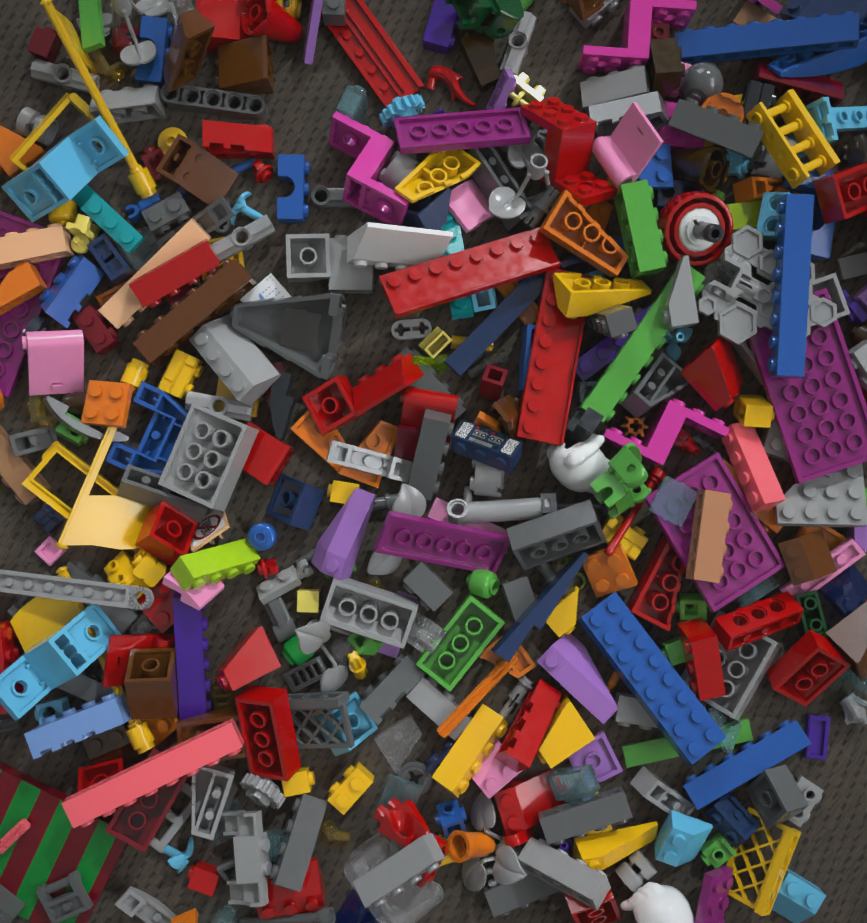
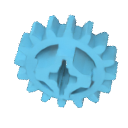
M413 94L403 97L398 96L386 106V109L382 110L379 118L384 127L389 128L392 126L394 128V117L417 116L425 109V103L421 95L419 96L418 94L414 96Z

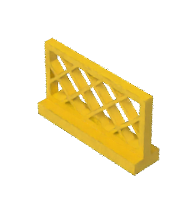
M748 807L747 811L751 815L754 814L759 817L763 826L754 833L764 830L769 843L759 846L753 833L751 838L755 846L754 848L745 850L743 843L737 848L733 846L734 851L738 855L728 859L726 866L733 868L732 876H735L739 888L735 890L729 889L728 895L751 907L760 916H766L771 913L801 832L780 823L776 827L783 830L780 839L773 841L769 829L765 827L758 811ZM771 846L774 855L771 860L765 861L761 848ZM756 850L761 863L751 866L746 853ZM742 855L747 868L737 871L734 861L737 856ZM762 866L765 878L763 881L757 882L752 869ZM748 871L753 884L743 887L739 873ZM755 888L758 895L755 903L747 898L745 889Z

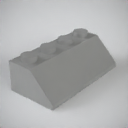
M230 314L203 324L189 339L239 402L252 405L281 376L252 339L232 327Z
M333 578L319 621H325L329 625L404 649L418 610V601L350 578L340 580Z

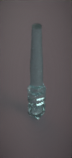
M698 434L692 437L694 443L700 444L699 446L702 449H706L712 454L719 453L722 460H726L732 465L731 461L709 445L708 441L702 440Z

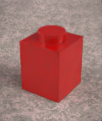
M201 860L197 862L196 866L192 865L187 875V879L190 880L187 888L212 897L221 877L217 872V866Z

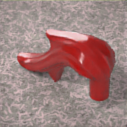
M441 65L433 66L429 70L427 90L434 91L436 80H441L449 87L452 101L457 99L468 106H477L461 90L459 80L464 79L462 76Z

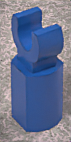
M156 193L139 201L137 205L127 206L125 209L130 215L128 217L131 222H138L143 216L141 212L162 201V198Z

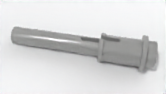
M526 675L518 679L519 682L508 695L509 700L499 712V715L504 717V719H506L516 703L520 704L528 690L533 688L534 682Z

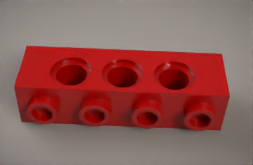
M786 591L774 594L765 600L756 601L747 607H740L726 615L718 616L715 618L712 630L717 635L719 643L728 652L799 624L804 608Z

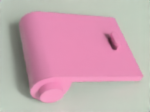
M633 102L611 136H600L593 141L592 152L618 190L620 185L637 180L664 141L639 105Z
M82 330L25 332V336H21L22 350H27L29 396L84 392V338Z

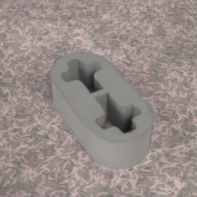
M422 318L399 320L392 325L391 332L395 339L401 341L425 339L432 332V326L428 320ZM420 323H424V326L429 329L425 330V334H421L420 331H413V328H418ZM399 325H403V328H410L411 331H406L403 333V336H399L395 329H398Z

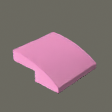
M474 179L451 190L448 210L466 233L478 228L483 222L494 217L489 211L488 199Z
M171 571L164 576L162 583L181 593L180 601L197 610H201L225 587L223 582L219 581L214 585L211 583L206 584L197 590L189 589L183 591Z

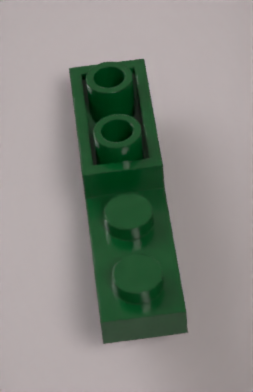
M817 590L794 595L795 600L804 608L800 622L797 624L800 639L810 629L827 638L826 632L828 629Z

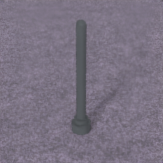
M323 907L317 913H301L269 919H260L259 916L241 917L238 923H335L336 915L333 907Z

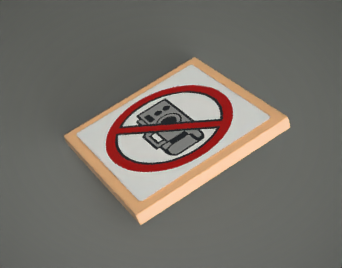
M213 510L204 517L202 524L198 523L190 545L192 552L197 551L208 542L214 545V538L217 536L223 539L222 533L230 528L224 511Z

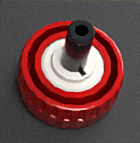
M702 191L683 192L680 195L674 196L662 208L657 221L658 229H661L663 234V242H661L663 251H666L667 256L676 262L683 256L688 255L690 266H703L718 259L724 249L730 244L734 227L732 214L723 200L713 194Z

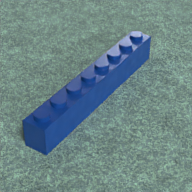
M845 11L839 15L819 14L813 18L798 16L792 20L785 21L773 19L766 23L752 21L747 23V25L739 26L737 24H727L720 28L706 26L701 30L682 29L680 32H675L678 47L682 49L681 62L687 64L857 48L859 42V13Z
M787 193L778 200L776 205V214H779V218L775 226L777 245L773 253L774 259H776V268H774L772 273V280L775 281V290H773L771 295V303L774 304V309L770 316L772 335L769 338V349H771V358H769L767 363L770 377L793 379L804 377L814 195Z

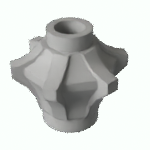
M852 692L839 702L844 711V722L846 725L856 723L864 726L867 724L866 700L861 699Z

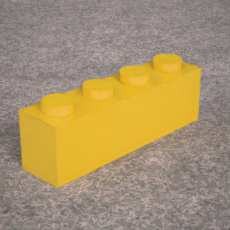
M482 704L432 778L457 798L460 794H463L467 790L469 780L473 774L476 775L480 771L482 761L493 752L494 744L498 738L503 737L506 733L508 723L504 717Z

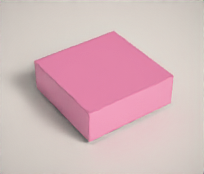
M49 536L34 551L49 566H52L67 551L66 549H59L55 545V542H58L52 536Z

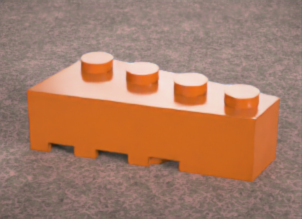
M566 189L559 195L538 231L608 277L618 276L629 256L600 228L601 226L596 220L594 221L585 212L586 210L580 203L578 204Z

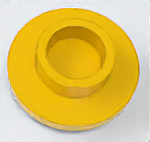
M170 127L163 130L159 135L158 146L164 155L178 134L187 138L181 129Z

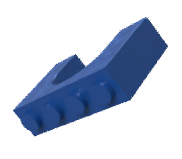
M814 169L808 172L810 177L794 189H792L785 176H783L782 188L802 194L814 195L815 218L812 226L811 261L817 262L830 258L835 222L824 223L813 181L835 172L829 170L826 174L820 176L818 171ZM774 242L773 251L775 246L777 245V242Z

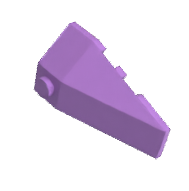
M355 488L317 542L311 563L320 572L339 580L351 577L377 496L376 494Z
M571 633L567 636L564 634L537 660L554 679L602 724H605L618 710L617 704L586 647Z

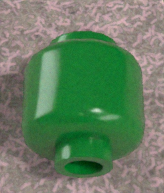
M294 635L283 645L284 650L282 653L291 665L301 666L315 654V652L311 654L301 652L297 635Z

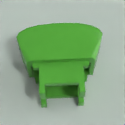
M634 443L625 444L608 462V471L590 484L591 488L596 492L594 497L600 505L605 503L609 509L613 507L608 512L612 519L629 507H634V503L639 504L646 501V497L652 493L650 487L647 488L644 484L648 478V473L642 465L640 449ZM635 488L641 489L639 493L633 492Z

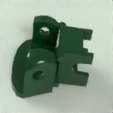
M445 0L446 4L453 5L461 20L458 25L459 29H476L478 33L484 31L490 38L498 39L508 36L524 17V10L520 0ZM490 12L496 15L489 26H481Z

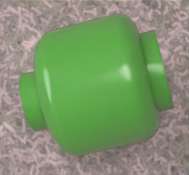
M478 569L468 574L466 584L471 594L488 599L492 595H496L499 590L500 581L495 572Z

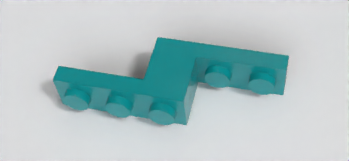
M87 184L72 198L83 212L130 255L145 240L137 230Z
M448 210L447 222L441 227L440 231L453 232V238L443 256L464 250L460 224ZM471 295L449 302L452 320L474 317Z

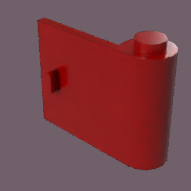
M407 386L406 390L402 389L400 395V402L403 403L400 424L419 427L421 431L426 409L451 414L450 423H454L459 396ZM447 436L446 442L449 443V445L451 436Z
M168 633L109 635L101 686H125L124 681L131 649L175 648V635Z

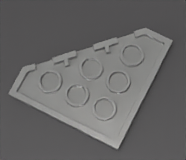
M862 463L800 484L795 483L784 494L786 500L774 507L776 526L866 528L867 506Z

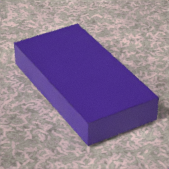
M807 714L805 734L812 744L804 748V758L827 759L830 727L829 716Z

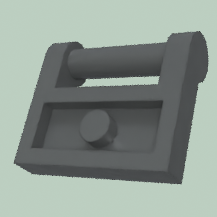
M78 870L69 873L63 879L49 885L43 884L37 888V895L51 923H59L87 911L93 906ZM71 885L72 891L52 899L50 893Z

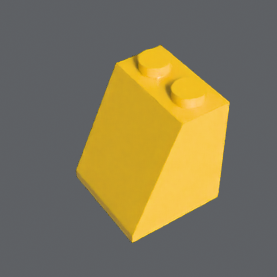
M566 694L560 697L561 704L557 711L553 713L552 722L546 730L536 753L543 765L548 763L550 768H553L595 739Z

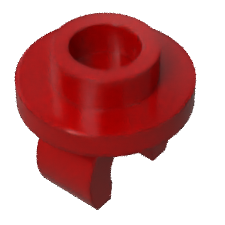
M260 159L252 163L255 181L257 183H267L273 176V167L271 165L264 166Z
M261 558L260 563L256 564L259 576H264V579H268L267 574L274 575L279 573L275 558L268 559L265 562Z

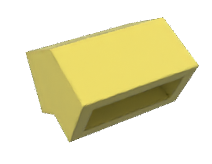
M437 326L419 346L431 359H434L452 339Z

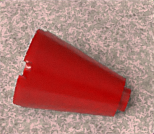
M248 0L245 7L248 9L246 15L242 14L241 27L244 33L251 37L267 35L268 40L295 44L302 38L303 30L301 23L275 0Z

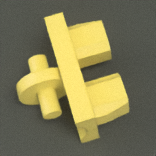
M521 72L518 76L514 74L516 77V87L509 94V97L514 100L511 107L517 108L519 105L529 104L535 100L543 101L546 90L542 86L537 85L533 89L528 85L530 81L528 75L524 72Z
M81 214L77 215L74 223L67 222L65 227L74 236L71 240V248L78 254L86 253L89 250L87 245L98 238L101 229L92 223L93 220L90 217Z

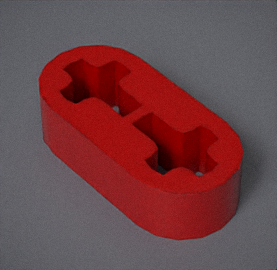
M531 827L504 836L503 840L505 845L515 847L527 842L530 837L535 838Z

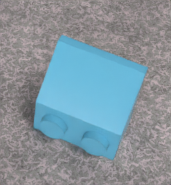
M356 691L349 695L350 700L346 702L355 746L352 748H331L335 756L351 751L378 729L375 722L359 707L361 698ZM340 709L333 710L331 714L340 721L342 719ZM322 713L316 716L320 722L325 717ZM327 719L324 725L333 732L336 726ZM320 730V732L322 733L323 737L327 742L329 737ZM338 730L336 736L341 741H346L345 734Z
M671 810L654 842L655 860L674 867L694 860L711 832L712 824Z
M787 869L772 910L793 923H801L817 913L826 895L818 886L792 870Z

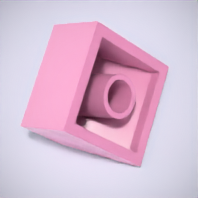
M499 740L494 744L493 752L482 761L480 771L472 776V779L488 799L521 772H515L495 759L501 746Z

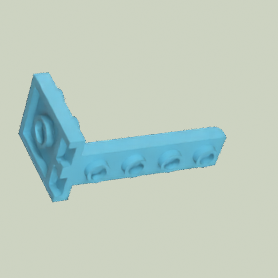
M821 97L805 106L829 144L838 140L837 132L867 130V106L831 107L829 97ZM792 132L787 134V137L797 141ZM801 151L796 155L800 159L807 154L805 151Z

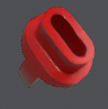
M681 428L674 445L681 448L683 453L689 452L696 456L700 449L694 445V440L689 433Z

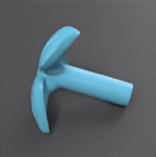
M247 191L241 194L232 208L235 216L230 219L232 225L235 226V218L239 212L253 220L263 216L246 205L245 199L252 195L250 192Z
M679 328L674 336H671L670 331L665 334V343H670L665 351L671 360L677 361L680 358L681 349L677 343H686L692 335V328Z
M189 837L187 849L183 852L168 844L164 848V853L171 857L167 860L169 865L174 869H178V874L190 862L188 858L193 854V838Z

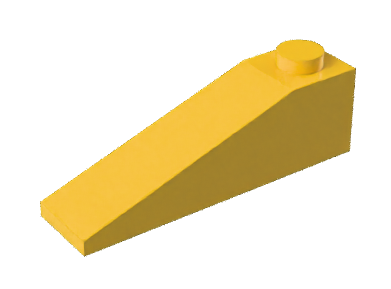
M464 150L432 152L395 187L394 191L410 203H414L469 178L480 167L481 162Z
M575 272L553 273L557 307L567 318L571 319L595 314L649 295L652 291L642 280L615 277L613 281L602 278L601 275H594L593 279L582 278L581 273Z
M655 821L574 838L572 858L574 860L576 858L581 859L593 870L596 868L604 870L654 841L657 836L658 823Z

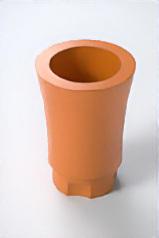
M455 830L449 835L447 841L449 844L448 854L456 863L485 857L489 853H493L496 847L494 837L485 832Z

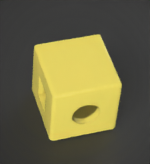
M299 589L297 591V612L319 613V592L321 589Z

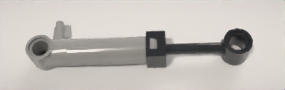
M466 486L463 493L464 500L453 499L448 503L447 518L449 523L462 526L468 523L533 520L583 501L557 503L556 493H541L540 497L472 501V492L470 487ZM591 501L594 509H599L602 516L612 519L608 512L613 507L609 509L605 503L600 505L598 501ZM457 511L462 512L461 515H455L453 513Z

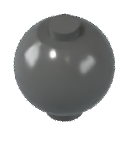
M700 62L691 65L685 70V76L681 78L679 91L682 99L685 100L686 97L692 98L699 102L698 106H702L707 98L722 93L724 84L722 74L712 62Z

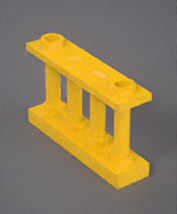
M794 89L788 90L775 102V107L767 110L764 104L759 102L746 115L748 121L762 126L760 130L764 131V135L761 141L792 189L810 177L808 172L816 169L821 176L841 162ZM779 114L787 124L780 128L772 118ZM792 132L799 143L790 146L784 135ZM801 151H805L810 159V162L804 165L796 155Z

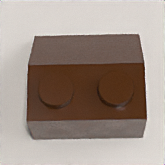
M822 529L778 542L793 586L837 571Z

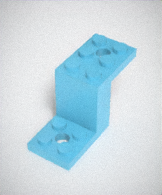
M99 115L58 142L34 165L5 183L2 189L30 221L34 222L71 200L99 172L123 159L129 152ZM95 141L99 142L102 148L98 147Z
M90 604L59 631L35 644L0 673V704L15 721L20 719L52 689L77 677L105 652L108 647L109 635L122 634L98 604ZM88 627L95 630V638L89 636ZM16 682L23 685L24 691L22 694L16 692L14 688Z

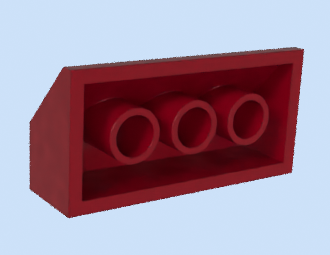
M758 60L752 69L750 80L774 85L773 94L777 95L776 100L791 89H794L804 106L821 97H829L831 107H836L845 97L842 82L835 81L832 77H780L767 68L768 64L772 62L769 60Z

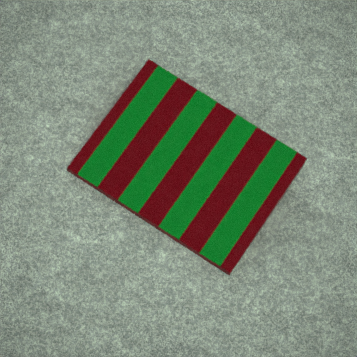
M0 761V839L23 818L27 819L31 824V827L3 854H0V884L26 903L18 913V916L32 923H51L37 895V888L43 884L49 885L63 879L69 873L78 870L93 906L89 910L59 923H88L127 843L105 832L112 820L110 816L94 818L95 821L82 828L79 825L73 828L62 806V802L68 795ZM69 885L50 893L53 899L73 889Z

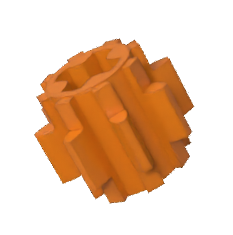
M634 415L631 418L625 416L624 420L626 423L620 425L621 428L625 429L623 436L629 434L630 437H644L643 429L648 428L643 423L645 417L639 419ZM634 421L635 425H638L639 427L635 431L633 430V428H630V424H633Z

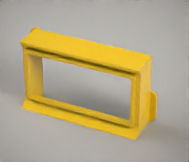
M66 92L9 157L23 171L29 167L20 161V158L69 103L89 121L96 118L90 113V106L76 93L69 94Z
M54 441L42 455L43 460L24 480L22 485L68 519L72 508L35 481L34 478L56 453H59L85 475H87L90 465L62 443ZM98 473L95 482L111 495L118 496L119 488Z

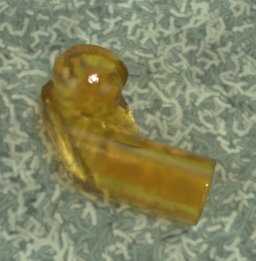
M330 819L322 823V831L328 840L349 843L350 831H340Z

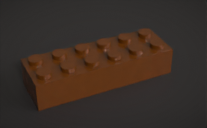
M228 259L220 266L221 269L216 274H209L203 280L204 284L199 288L194 287L186 294L187 298L185 300L174 303L167 315H161L153 321L154 326L148 331L144 329L136 336L137 340L133 344L150 364L162 365L174 354L176 349L180 350L186 345L203 324L216 320L257 284L237 259Z

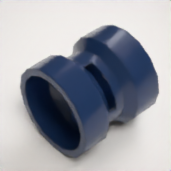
M50 505L43 507L33 517L37 524H42L43 530L48 535L54 533L65 522L60 515L54 514V509Z

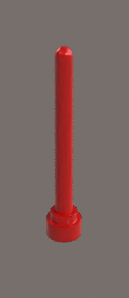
M652 466L647 472L648 478L645 485L652 490L654 486L662 483L666 476L665 472ZM644 502L634 503L635 506L630 508L605 549L607 556L613 555Z

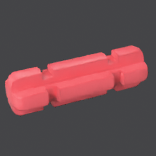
M21 819L0 839V854H3L31 827L27 819Z

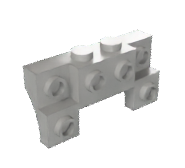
M225 811L222 813V816L225 818V832H223V836L237 835L233 837L236 879L227 881V885H230L231 899L228 901V905L239 904L249 907H263L269 903L267 879L270 878L272 864L269 861L270 840L267 837V831L263 832L262 811Z

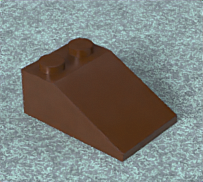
M237 707L221 708L176 721L178 744L234 718L242 735ZM243 745L238 754L231 757L227 754L221 757L220 760L247 757L245 746Z

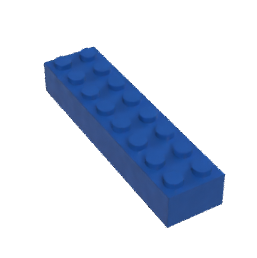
M616 592L610 594L577 619L685 764L693 765L727 738Z

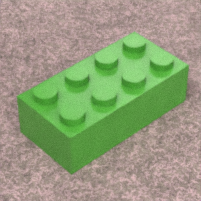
M647 179L620 185L614 198L625 253L629 256L627 263L631 279L635 280L657 276L668 264L667 253L663 251L661 245L663 234L661 229H658L656 222L658 221V211L656 207L653 208L652 203L654 198L653 188L648 185Z
M469 593L418 657L416 665L451 692L505 622Z

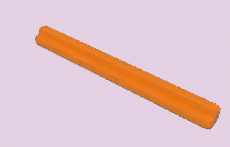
M514 654L510 662L502 659L437 728V733L441 737L446 738L518 662L517 656Z

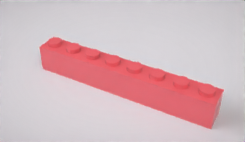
M234 718L68 796L62 802V806L73 828L79 825L82 828L92 824L95 821L94 818L100 815L107 817L116 811L115 808L124 805V807L130 806L137 801L136 798L145 795V797L151 796L158 791L157 788L163 785L169 787L179 781L178 778L187 775V777L198 773L200 771L199 768L206 764L210 767L220 762V758L227 754L229 757L238 754L244 745V740Z

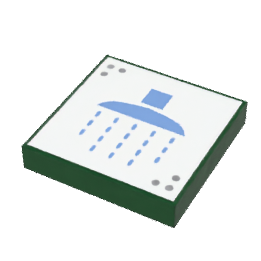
M270 272L239 300L243 303L267 298L282 299L293 296L275 275Z

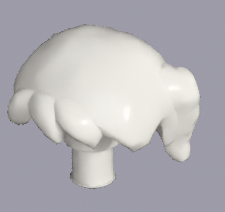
M593 433L586 441L578 442L568 449L565 448V443L562 446L551 444L548 447L547 457L550 469L562 485L576 492L596 494L590 484L608 471V462L610 461L599 449L605 441L604 437Z
M647 882L644 886L638 888L632 897L620 904L621 909L624 911L633 910L637 923H695L689 902L679 890L672 886Z

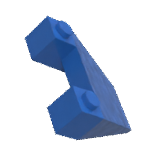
M142 381L133 401L155 412L139 447L136 449L123 442L114 441L105 461L124 470L130 464L153 473L162 474L188 412L169 393Z

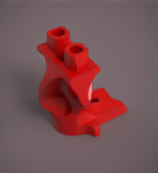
M394 797L388 802L386 807L383 805L379 806L373 816L374 819L381 823L378 831L404 848L421 836L431 834L424 818L410 799L401 803ZM433 834L443 855L446 857L449 853L448 842L440 836ZM438 869L429 874L427 871L421 874L422 879L416 885L422 888L428 881L431 883Z

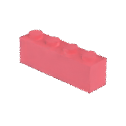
M741 423L729 425L728 428L730 429L727 436L721 437L752 512L776 507L785 501L786 498L755 427H746Z

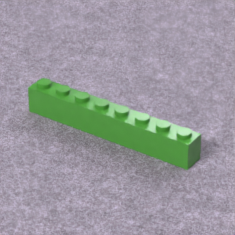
M690 267L694 294L697 296L704 287L702 282L706 277ZM674 274L638 323V329L633 330L578 408L585 413L587 408L590 407L604 417L599 424L604 421L609 422L613 417L615 405L617 403L621 404L628 395L625 392L630 384L632 386L636 384L641 376L638 374L641 368H647L654 358L651 356L655 349L659 350L665 343V334L668 331L672 332L674 330H667L666 324L664 325L662 322V311H664V305Z

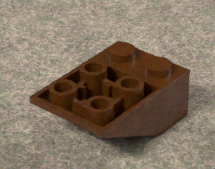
M181 134L177 135L156 168L157 173L162 179L207 206L222 196L225 199L239 177L236 171Z

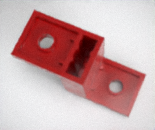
M548 97L547 100H535L529 104L521 105V115L547 130L544 156L548 159L546 170L549 171L550 185L560 193L567 189L572 198L582 206L616 197V188L609 185L607 181L596 177L594 173L589 172L596 121L589 118L587 114L575 110L573 106L564 104L557 97ZM543 176L540 180L545 182V177Z

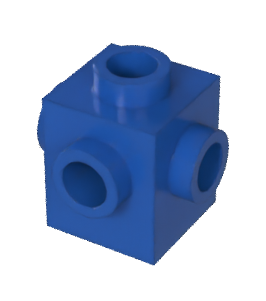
M457 799L436 805L438 814L434 815L438 828L442 827L445 839H448L449 835L455 830L466 831L463 821L467 820L464 806L459 807Z

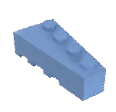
M111 693L101 697V702L95 703V700L82 704V709L77 711L73 707L61 712L63 716L58 718L54 714L42 719L43 724L24 733L33 760L41 757L51 749L52 752L71 744L73 740L77 743L92 736V733L97 735L131 720L130 709L124 693L117 696L115 693Z

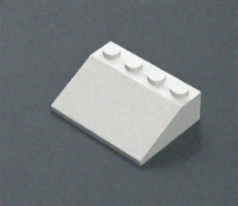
M367 222L347 237V263H354L355 267L375 265V269L395 267L396 271L442 257L453 238V232Z

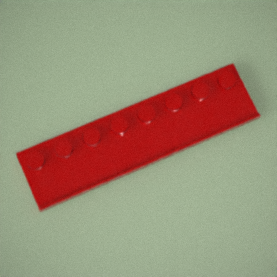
M347 0L346 26L325 25L385 109L394 98L410 94L414 95L421 89H424L422 81L363 0ZM321 10L320 19H321L322 22L324 23V21H323V15H322V10Z
M540 227L381 275L379 276V282L396 319L558 268L561 262L558 260L548 237L539 232Z
M557 268L546 271L544 274L515 437L553 444L554 446H562L585 316L575 319L567 318L557 307L553 273L570 272ZM581 274V277H582V278H590V279H592V276H591V275H590V276H587V275H582V274Z

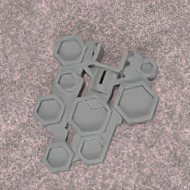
M749 225L731 235V245L727 246L721 254L719 264L735 272L728 287L713 280L704 286L702 298L697 301V312L706 317L713 313V319L717 321L718 336L735 345H739L755 335L757 327H766L772 330L770 316L773 313L774 304L771 303V295L773 290H775V281L772 280V273L774 268H776V259H774V251L772 249L767 250L763 247L762 232ZM812 262L810 263L807 336L811 334V326L816 325L824 328L837 320V304L824 297L819 298L813 295L812 282L815 281V264ZM751 266L756 268V272L758 275L766 278L772 283L766 285L760 282L759 280L753 278L751 275ZM740 297L754 304L756 306V310L737 301L736 299Z

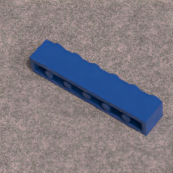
M789 719L778 725L780 730L772 734L770 730L759 736L761 741L753 745L750 741L740 747L742 752L734 755L731 752L721 758L723 763L716 766L712 763L703 769L705 773L697 777L696 774H693L685 779L686 784L682 787L695 809L699 810L759 775L764 770L771 768L812 744L797 720L792 723Z

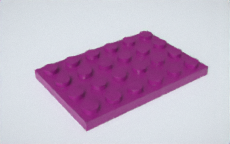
M714 453L656 489L646 497L645 501L687 571L697 491L706 489L731 494L732 509L728 515L730 527L725 538L727 550L722 561L724 568L723 577L720 579V583L692 580L711 612L719 610L786 566L757 516L752 512L749 503L719 453Z

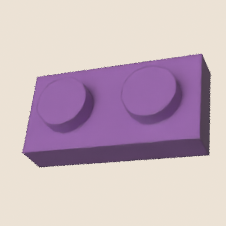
M503 69L486 106L487 110L506 108L509 94L516 87V77L512 70Z

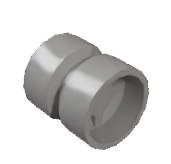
M25 107L17 117L16 131L28 137L46 115H41L40 112L30 107ZM55 119L36 141L49 146L58 131V121Z
M640 850L635 851L629 856L628 863L623 862L615 869L618 876L634 893L644 885V879L649 880L657 873V870ZM636 865L641 869L639 874L634 869Z

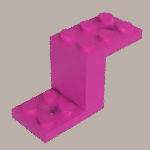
M629 0L623 17L622 47L584 45L578 61V70L583 71L585 74L604 72L607 75L611 71L621 72L628 70L629 67L634 65L645 67L649 59L651 22L670 24L672 29L681 30L687 27L694 15L697 1Z
M336 111L332 116L328 145L356 159L346 175L342 201L388 225L403 226L409 201L394 190L386 187L379 180L380 172L384 168L387 169L390 163L394 141L370 129L368 126L360 124L349 116Z
M673 399L660 404L643 441L632 436L626 438L622 436V431L614 427L601 430L599 435L604 437V442L620 450L625 444L634 443L640 449L643 461L653 466L664 465L683 423L713 438L726 437L730 428L724 426L725 422L717 418H712L711 420L704 416L705 413L696 408L690 410L684 407V402Z

